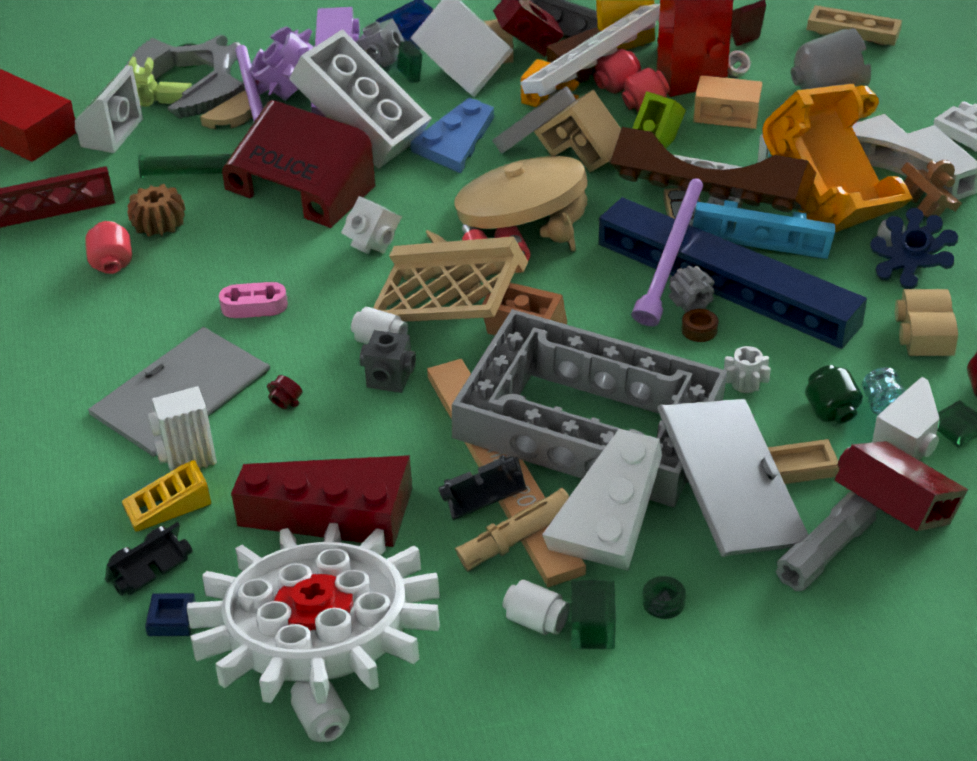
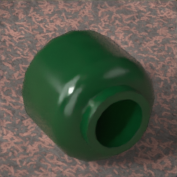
M827 365L810 375L805 395L821 421H836L837 424H843L852 420L857 415L856 409L862 403L863 394L846 368Z

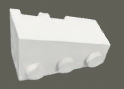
M618 429L542 534L548 550L628 571L662 458L660 439Z

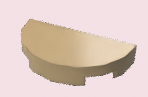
M246 90L201 115V125L210 129H216L215 125L230 124L231 128H235L245 124L252 118Z

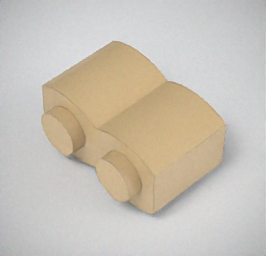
M903 289L902 300H896L895 320L896 322H902L899 328L900 345H906L909 356H955L958 328L949 290Z

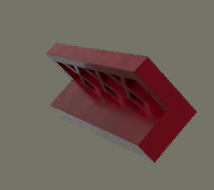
M107 166L0 188V228L114 204L115 199Z

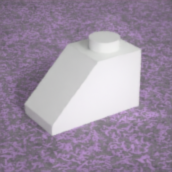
M921 377L877 416L872 442L887 441L918 460L923 456L929 457L933 453L939 442V437L936 436L940 418L927 379Z

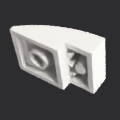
M441 0L411 37L437 65L473 97L479 93L514 51L460 0Z

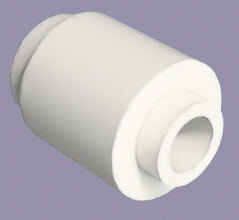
M364 307L361 312H357L354 315L351 331L354 333L356 341L368 344L374 330L407 335L408 324L402 321L398 315Z
M521 580L517 585L513 584L508 588L504 596L503 608L506 609V617L510 621L543 635H547L549 632L558 635L568 619L570 603L564 601L561 594L527 580Z
M310 681L295 682L291 688V705L308 737L316 742H329L340 737L349 723L350 716L332 683L329 681L326 703L317 704L311 691Z

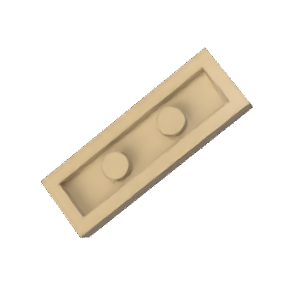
M815 5L808 18L807 30L815 31L821 35H828L842 29L850 30L854 28L863 40L872 41L878 45L889 44L895 46L901 31L902 20Z

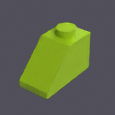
M646 91L632 128L652 132L663 146L667 148L676 138L686 109L673 99Z

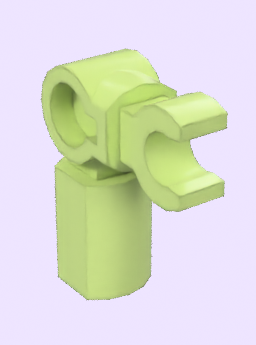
M132 57L128 66L133 67L140 106H150L154 101H159V103L173 104L182 98L184 91L192 86V83L160 82L158 84L151 74L154 62L150 57L145 62V68L138 66L136 57Z

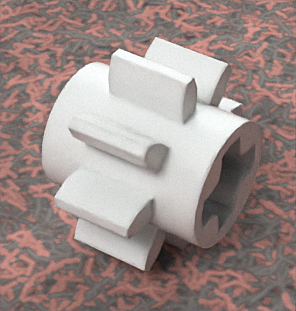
M744 346L737 348L734 358L730 356L725 357L726 383H732L733 388L742 393L759 391L760 382L769 383L771 368L768 367L769 357L763 356L761 351L755 347Z

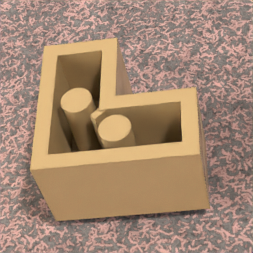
M593 89L541 125L534 133L551 156H555L571 146L588 171L592 172L611 160L621 128Z

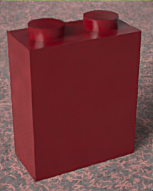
M887 441L852 444L840 456L837 464L840 469L834 479L837 483L915 531L950 525L968 491L967 488Z

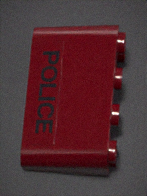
M275 100L267 102L222 168L225 190L250 199L255 196L251 174L300 191L304 219L332 228L354 207L359 196L364 198L376 186L372 145L367 133L356 127ZM311 201L321 206L324 215L317 213L313 209Z

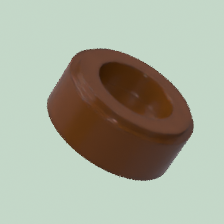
M692 309L682 317V334L687 339L695 342L712 340L718 332V317L706 309Z

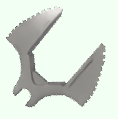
M218 35L202 44L174 47L155 38H150V41L147 40L146 43L139 46L138 50H135V53L132 54V57H136L138 66L145 68L147 58H152L154 67L151 74L154 76V80L174 66L209 65L214 68L213 72L184 91L182 98L168 107V111L178 118L206 113L208 110H212L244 91V83L235 79L230 74L231 65L237 60L235 49L241 44L234 42L227 46V37L225 35Z

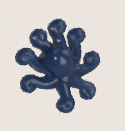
M918 208L907 210L906 218L909 223L904 234H902L904 227L902 218L891 216L886 220V228L891 231L892 246H886L885 239L879 236L873 238L870 243L872 252L890 259L877 265V277L887 281L891 278L892 271L904 268L900 276V284L904 289H914L917 286L918 278L914 273L918 267L930 268L940 265L944 269L952 268L954 266V256L948 251H942L938 254L934 253L940 251L945 245L950 247L958 243L957 233L950 229L941 232L937 238L932 236L939 233L943 227V221L938 215L929 216L926 220L927 225L920 227L924 220V214Z

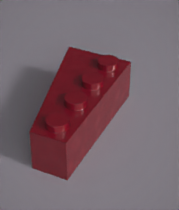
M410 455L243 464L231 492L237 526L277 532L289 528L292 534L324 538L329 523H336L339 526L341 540L363 543L377 528L384 530L385 546L394 547L413 489Z

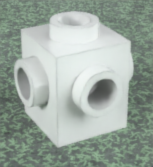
M359 196L352 211L346 218V223L341 233L353 239L351 246L364 253L369 254L371 249L385 253L388 245L394 238V232L402 217L377 203Z

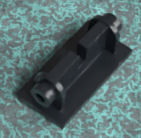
M502 455L498 460L477 468L478 473L472 475L469 471L451 480L449 478L444 480V485L439 486L438 489L443 501H448L452 519H458L527 490L518 457L510 456L506 458Z
M176 522L168 528L160 526L151 531L144 538V542L135 548L125 547L113 554L106 565L105 581L108 583L117 578L113 581V585L118 594L121 596L125 593L132 595L156 580V575L149 567L153 563L161 574L164 575L186 562L188 555L192 553V548L186 539L178 541L180 524Z

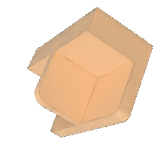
M700 76L695 95L694 123L756 129L762 82Z

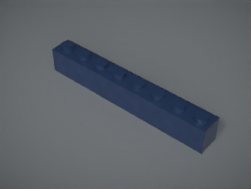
M621 197L599 217L598 245L657 269L675 219ZM688 225L670 276H674L680 268L684 269L687 266L694 268L698 266L702 272H706L715 282L711 286L715 291L714 295L840 349H843L863 326L867 303L866 297Z

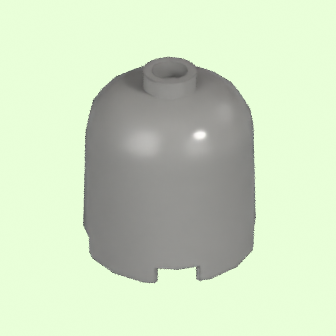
M854 28L850 30L842 29L800 46L796 51L794 67L791 68L793 83L796 86L799 85L802 90L854 84L855 87L868 86L871 80V65H864L861 52L867 48L861 35Z

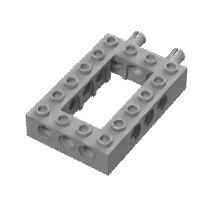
M512 309L452 403V438L513 456L514 458L518 457V459L583 479L620 428L601 423L600 419L594 417L587 419L562 411L563 408L558 406L551 408L526 400V397L520 394L531 376L659 413L657 410L659 405L723 401L727 371ZM661 420L658 425L657 438L660 439L662 458L649 500L675 508L685 484L689 483ZM630 429V430H629L630 432H634V433H639V434L645 435L644 433L639 432V431L634 430V429Z

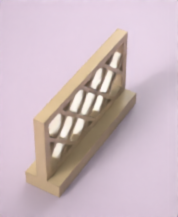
M514 236L394 246L389 257L395 265L373 308L398 315L405 322L495 317L514 273L524 272L528 260ZM491 274H498L489 281L485 279ZM467 276L458 283L455 282V279L458 277ZM402 277L404 278V280H407L406 282L398 286ZM430 278H437L428 285L425 284ZM481 281L483 283V285H481L468 295H465L463 293L464 291L474 286L478 282ZM449 283L453 285L437 297H434V293ZM419 285H422V289L407 299L403 297ZM491 293L486 305H473ZM458 295L461 296L462 299L453 305L442 307ZM428 297L431 298V301L422 307L412 309ZM401 299V303L390 310H386L389 305Z

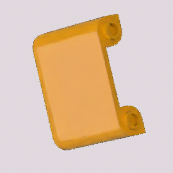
M854 84L797 90L766 119L762 128L763 138L771 156L781 155L808 160L814 168L816 176L805 210H799V212L806 213V219L835 224V233L902 208L913 199L901 178L889 176L879 181L852 128L863 113V102Z

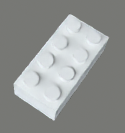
M343 29L301 55L289 78L327 118L356 127L367 133L372 145L373 164L378 169L411 146V141L423 133L432 119Z

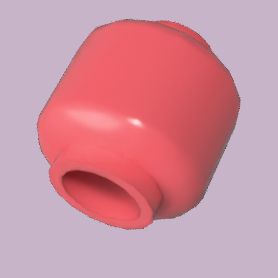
M617 48L618 50L611 55L600 57L595 65L594 80L600 89L605 88L613 94L625 90V79L641 71L636 55L622 48Z
M645 68L625 79V92L621 93V96L629 110L634 108L639 112L646 91L667 98L670 88L661 71L655 72L652 68Z
M103 221L96 224L86 234L87 261L92 268L107 274L119 272L131 262L132 248L130 235L124 227L115 222Z

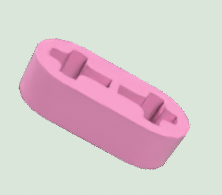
M277 282L234 284L223 288L219 293L222 314L229 318L278 315L284 312L288 306L286 289Z

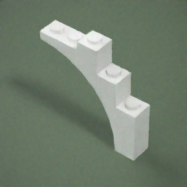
M883 114L856 122L852 126L872 166L888 169L907 176L901 171L906 162L911 163L917 170L924 169L928 172L927 164L934 161L936 163L940 160H948L955 167L953 176L955 183L951 187H943L958 200L977 193V161L935 125L907 134L889 117ZM760 135L758 163L767 159L769 153L763 135Z

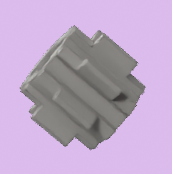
M687 266L684 269L680 268L669 280L671 293L668 296L677 307L681 306L685 312L698 308L706 309V306L710 302L712 303L714 299L713 293L715 291L711 286L715 282L706 272H702L698 266L694 268L692 266Z

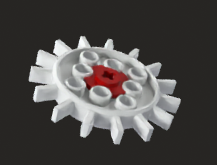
M329 523L324 535V542L301 545L296 544V538L289 528L280 530L281 550L263 558L244 545L235 548L238 567L243 572L237 577L206 571L202 575L206 596L222 599L223 601L192 602L187 604L190 629L215 627L190 636L196 661L231 650L230 654L215 663L219 685L226 688L253 669L262 674L259 680L262 701L267 703L273 701L284 681H310L311 691L317 704L326 703L329 679L345 676L353 672L358 675L359 679L370 690L378 688L379 681L375 661L382 655L389 653L412 664L419 660L417 638L403 633V629L438 631L440 626L438 605L415 603L440 598L437 573L405 578L421 570L420 553L416 546H412L385 559L381 556L386 551L384 530L376 528L360 546L341 543L339 526L336 523Z

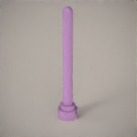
M238 45L235 52L253 121H255L263 110L255 77H253L254 74L250 72L251 61L246 46Z
M692 179L690 181L648 292L636 301L633 308L632 318L642 325L657 326L663 314L660 298L703 188V183L700 179Z

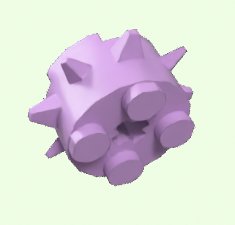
M285 26L270 36L274 42L265 52L260 48L250 68V72L254 74L253 77L259 81L257 86L259 95L269 90L268 95L274 93L286 101L298 90L289 78L301 55L314 48L308 43L312 34L310 28L298 34V30L292 31L289 27Z

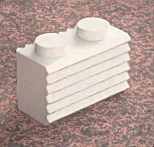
M199 386L152 398L154 412L147 415L153 436L160 435L161 440L154 442L159 463H168L170 472L193 460L196 461L199 469L201 467L207 468L209 464L214 466L217 460L207 409Z

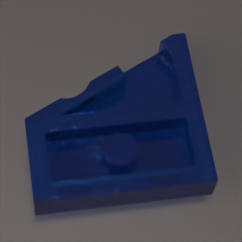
M413 0L376 19L375 22L381 23L393 18L406 43L402 50L414 58L421 48L411 37L434 9L423 0Z

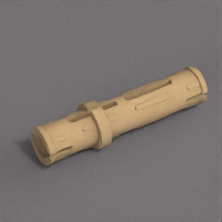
M558 489V491L550 494V496L536 502L498 525L494 523L488 525L485 528V532L469 542L467 541L456 547V554L466 571L469 572L497 554L501 556L507 554L511 546L547 527L570 497L565 489Z

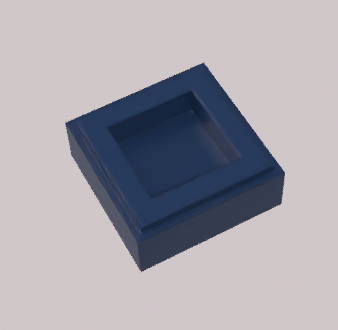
M152 593L145 624L147 636H190L191 629L187 604L196 602L194 593Z

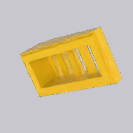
M195 460L177 467L122 500L123 508L135 532L211 504L207 482ZM162 500V503L156 505V501ZM146 505L148 511L142 514L139 508Z

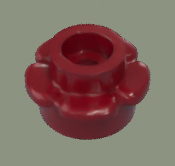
M278 375L274 381L267 384V389L270 393L268 398L279 408L287 409L289 405L297 407L300 404L298 399L303 391L289 377Z

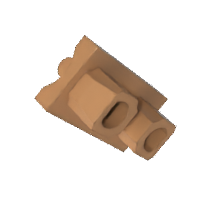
M940 160L936 163L931 161L927 164L928 172L924 169L917 170L909 162L904 164L901 171L907 175L904 183L913 198L911 201L916 203L924 192L927 194L917 207L923 212L924 216H940L946 208L956 212L962 203L943 187H951L955 183L953 179L955 167L948 160Z

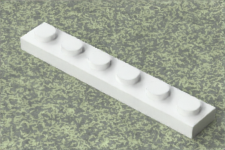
M660 4L640 6L521 81L524 94L538 93L539 96H545L556 91V85L575 79L578 71L595 66L598 63V58L615 53L618 50L617 46L620 44L631 42L637 38V33L640 31H646L657 25L656 21L659 20Z

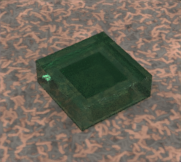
M408 40L401 41L399 44L397 69L412 83L420 81L423 54Z
M961 400L938 412L940 419L937 431L957 447H961L977 437V412Z

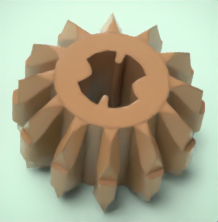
M161 184L159 187L150 185L147 189L139 188L137 194L129 196L130 202L127 204L128 218L137 233L146 232L148 237L154 234L162 236L164 232H175V227L183 225L185 204L181 195L177 193L176 188H167L165 184Z

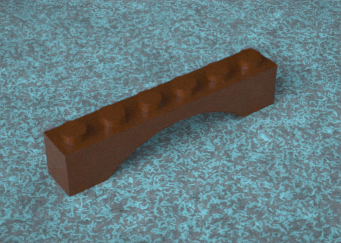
M627 127L621 128L610 164L619 172V177L627 181L637 182L639 178L648 180L650 184L661 188H667L668 184L675 185L680 190L686 192L692 179H700L703 183L701 191L709 192L715 198L721 200H728L729 196L740 198V201L752 206H759L760 202L771 204L774 209L782 212H792V209L805 210L816 176V171L808 160L774 155L759 163L742 168L725 170L702 168L686 163L672 155L652 132Z

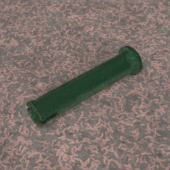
M139 154V174L141 180L145 179L146 176L222 173V168L232 154L151 157Z

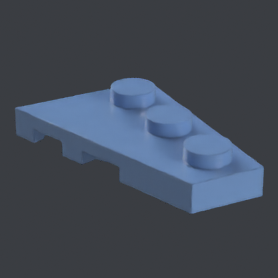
M466 99L411 141V152L462 173L465 168V160L467 157H471L475 151V143L478 139H482L494 119V107L476 99Z

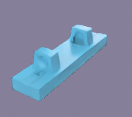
M726 200L724 201V206L697 202L692 224L696 228L738 245L828 259L835 234V224L806 219V213L793 211L792 217L741 209L738 208V202Z

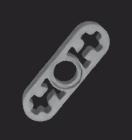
M567 86L495 137L492 140L501 154L572 104L576 98Z

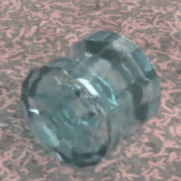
M877 368L868 373L862 380V389L865 396L869 398L868 403L872 412L876 415H879L905 392L904 387L900 385L901 380L898 373L892 368Z

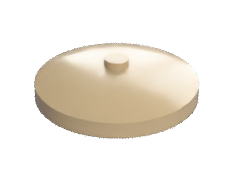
M565 156L529 158L503 165L472 180L459 191L454 204L459 220L467 226L483 229L511 227L538 220L568 206L585 191L588 179L583 164L577 159Z

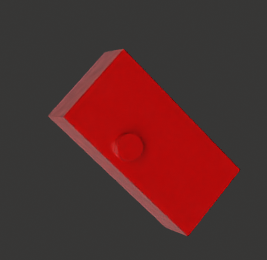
M660 0L657 71H661L666 78L670 88V92L667 94L670 97L696 92L700 76L727 78L734 0Z
M0 69V147L33 162L76 134V119L71 100Z

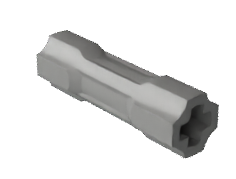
M849 492L832 508L830 515L802 542L793 545L777 561L778 568L775 572L782 583L790 586L794 591L805 590L824 571L825 565L853 538L860 536L877 519L876 511L878 507L854 492Z

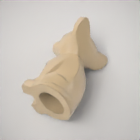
M585 192L568 206L550 214L548 223L540 228V236L542 238H551L554 242L559 243L568 242L571 252L576 251L572 224L580 219L585 212V207L587 206Z

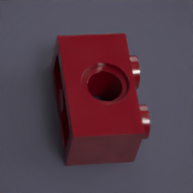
M501 0L493 10L504 31L544 57L547 55V46L558 42L564 36L555 18L530 0Z

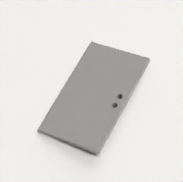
M202 327L88 409L89 415L154 457L157 455L154 442L161 440L160 435L153 436L147 415L154 412L152 398L199 386L209 416L266 373L270 366L214 332Z
M745 399L670 404L657 407L721 557L791 548L808 536L807 530Z

